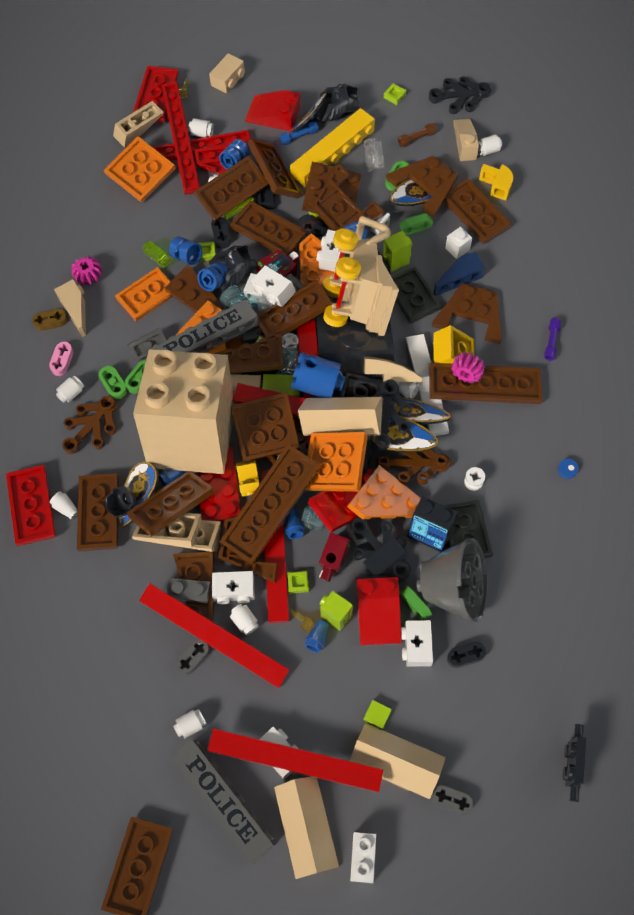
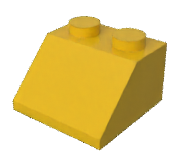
M450 325L434 332V363L453 364L456 356L463 352L474 355V339Z

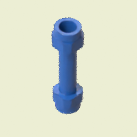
M314 121L307 123V127L289 134L287 132L282 133L279 136L280 143L287 145L291 143L290 140L307 133L312 135L319 130L318 125Z

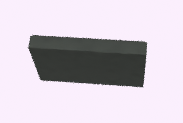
M416 266L392 277L399 289L396 302L410 324L442 309V305Z
M479 499L445 505L458 511L460 521L449 541V547L451 548L465 539L473 538L480 544L484 558L492 557L493 551Z

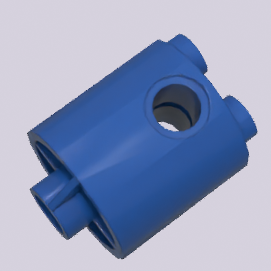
M303 352L300 353L298 359L300 364L295 368L293 375L295 378H293L291 389L322 398H331L333 393L342 390L345 376L339 370L341 363Z

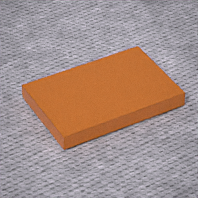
M157 267L116 294L115 298L137 322L173 297L165 291V287L171 281Z

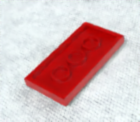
M147 66L133 112L153 101L163 111V115L156 122L165 123L167 109L162 84L177 82L179 76L178 69Z
M229 447L224 474L197 472V476L213 487L214 494L200 503L202 520L220 521L223 523L225 519L237 517L241 511L233 447Z
M39 465L6 473L15 545L18 547L56 538L46 467Z
M370 468L367 474H362L360 489L373 474ZM323 491L309 498L308 504L331 533L359 517L347 507L358 492Z

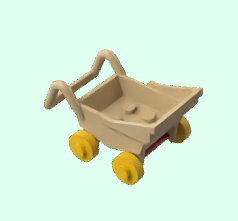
M361 216L356 233L349 229H339L335 232L333 243L339 248L340 255L336 263L335 275L331 274L330 277L325 278L322 284V289L327 296L338 298L337 303H333L325 309L323 318L328 325L333 327L344 326L349 316L351 320L366 324V330H369V332L385 336L399 291L383 263L382 256L378 255L377 243L388 239L391 235V230L387 225ZM365 225L383 232L373 236L371 239H362ZM344 254H350V256L344 257Z

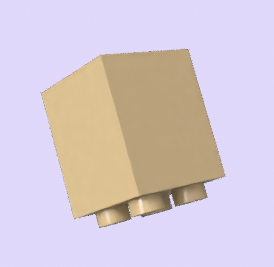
M149 349L133 415L146 462L153 464L156 469L224 474L234 420L231 408L234 402L228 355Z

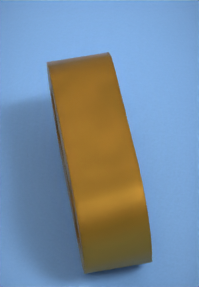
M62 309L40 312L32 318L34 327L39 331L62 327L68 321Z

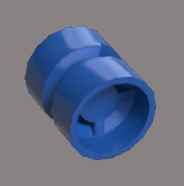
M234 140L219 156L222 166L225 169H229L248 155L250 156V149L244 141Z
M177 236L170 243L169 254L171 257L184 263L195 265L202 257V247L194 241Z
M216 262L199 271L198 283L204 290L213 291L224 285L225 273L230 270L225 263Z

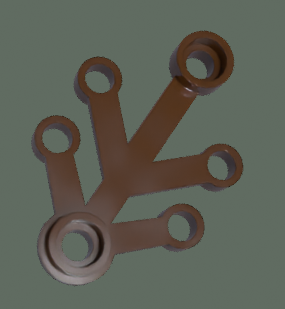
M103 396L99 403L79 404L76 407V412L79 416L85 417H69L64 420V426L67 430H73L76 426L84 425L74 438L69 437L63 441L62 447L66 453L75 454L79 450L80 442L92 429V445L97 450L102 449L105 443L101 438L100 419L104 415L106 420L104 430L106 434L112 436L116 433L117 429L113 424L112 412L116 410L117 402L113 397ZM85 408L83 412H79L80 409ZM89 411H97L94 415L86 416ZM113 427L112 431H107L108 428ZM101 441L100 445H95L96 442Z
M431 449L421 451L430 459H423L415 452H401L410 459H389L387 456H380L376 460V469L379 465L388 472L391 467H411L406 472H401L398 475V480L407 485L409 480L423 467H430L426 472H420L417 477L418 483L425 485L436 472L448 470L451 466V459L445 454H436Z

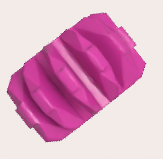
M90 255L87 258L82 256L80 260L75 259L76 264H72V276L76 282L82 283L84 286L87 283L92 286L93 281L98 282V277H102L101 265L96 258H92Z
M463 352L456 356L451 370L454 376H458V380L462 379L464 383L468 381L472 384L474 381L478 382L481 378L485 366L483 365V360L478 359V356Z

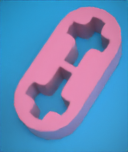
M68 342L57 344L52 355L49 367L56 376L64 375L72 360L74 351ZM61 363L62 367H58V369H56L55 366H59Z

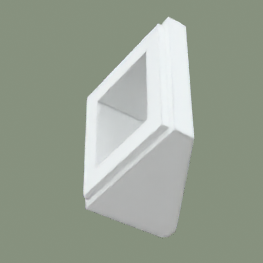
M387 213L380 217L377 222L389 226L390 214ZM370 228V231L376 235L383 233L380 230Z

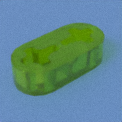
M148 240L142 246L145 254L162 268H165L171 262L169 256L153 242Z

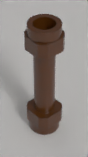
M429 123L425 125L424 129L408 136L406 134L401 135L397 139L399 146L406 147L415 139L424 135H433L437 132L436 125Z

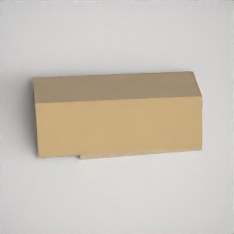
M306 398L298 409L303 435L311 436V433L365 432L368 436L381 435L383 398Z
M185 513L152 537L137 525L132 538L139 541L219 552L221 522L202 520L201 514Z
M365 723L353 750L350 762L384 769L383 780L430 800L446 757Z
M311 776L294 779L274 787L295 878L299 879L338 868L339 864L317 778Z

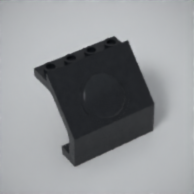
M324 312L316 316L319 357L341 363L339 370L343 376H346L347 372L370 378H382V374L364 373V357H377L395 362L390 320L385 336H379L378 333L366 330V324L351 320L349 316L347 323L341 327L328 325L323 318Z

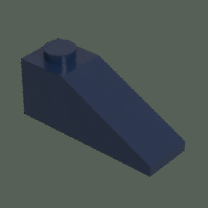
M466 253L459 257L435 283L434 295L437 296L458 288L462 283L468 284L483 278L485 267L477 253Z

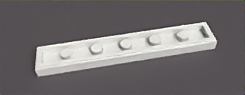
M424 334L406 337L413 371L422 378V382H416L419 385L418 391L421 401L443 409L441 400L429 399V363H431ZM447 422L427 424L428 430L434 436L449 434Z

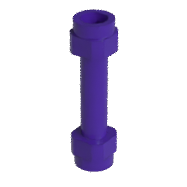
M552 318L550 320L549 342L544 352V359L548 361L555 360L557 333L561 328V320L559 318Z

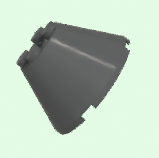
M473 538L465 539L429 560L422 561L420 563V579L417 580V590L422 592L425 601L469 622H478L477 618H482L487 602L488 578L487 575H483L482 563L486 562L478 541Z

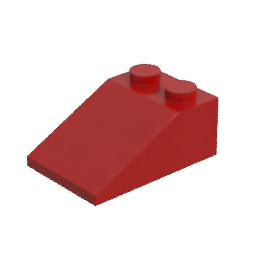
M281 90L255 95L245 122L292 132L301 108L300 93Z
M398 577L357 579L360 646L401 644Z

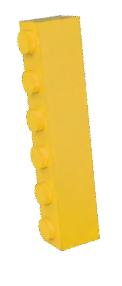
M361 108L290 165V173L293 179L303 187H306L312 161L329 166L336 164L341 157L348 154L353 147L359 145L364 138L374 132L375 119Z

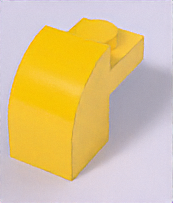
M483 164L479 180L492 184L490 196L506 201L511 190L513 174L503 164L500 169Z
M256 461L236 463L240 493L242 496L252 495L260 484Z

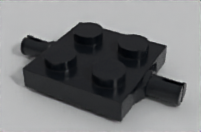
M575 724L574 737L564 748L567 767L563 768L562 779L566 780V787H571L569 801L579 802V790L581 785L584 784L586 738L583 737L584 725Z

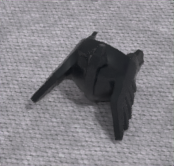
M345 83L335 87H327L320 93V97L327 93V98H331L332 104L328 105L322 121L337 120L343 113L356 112L359 109L357 87H352Z
M234 245L221 253L215 254L209 261L210 265L216 262H224L228 266L230 271L225 273L223 287L225 292L238 286L245 274L257 268L256 260L250 258L247 245Z

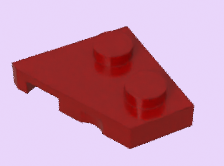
M228 145L194 149L197 168L216 174L226 171L227 169L222 166L219 156Z

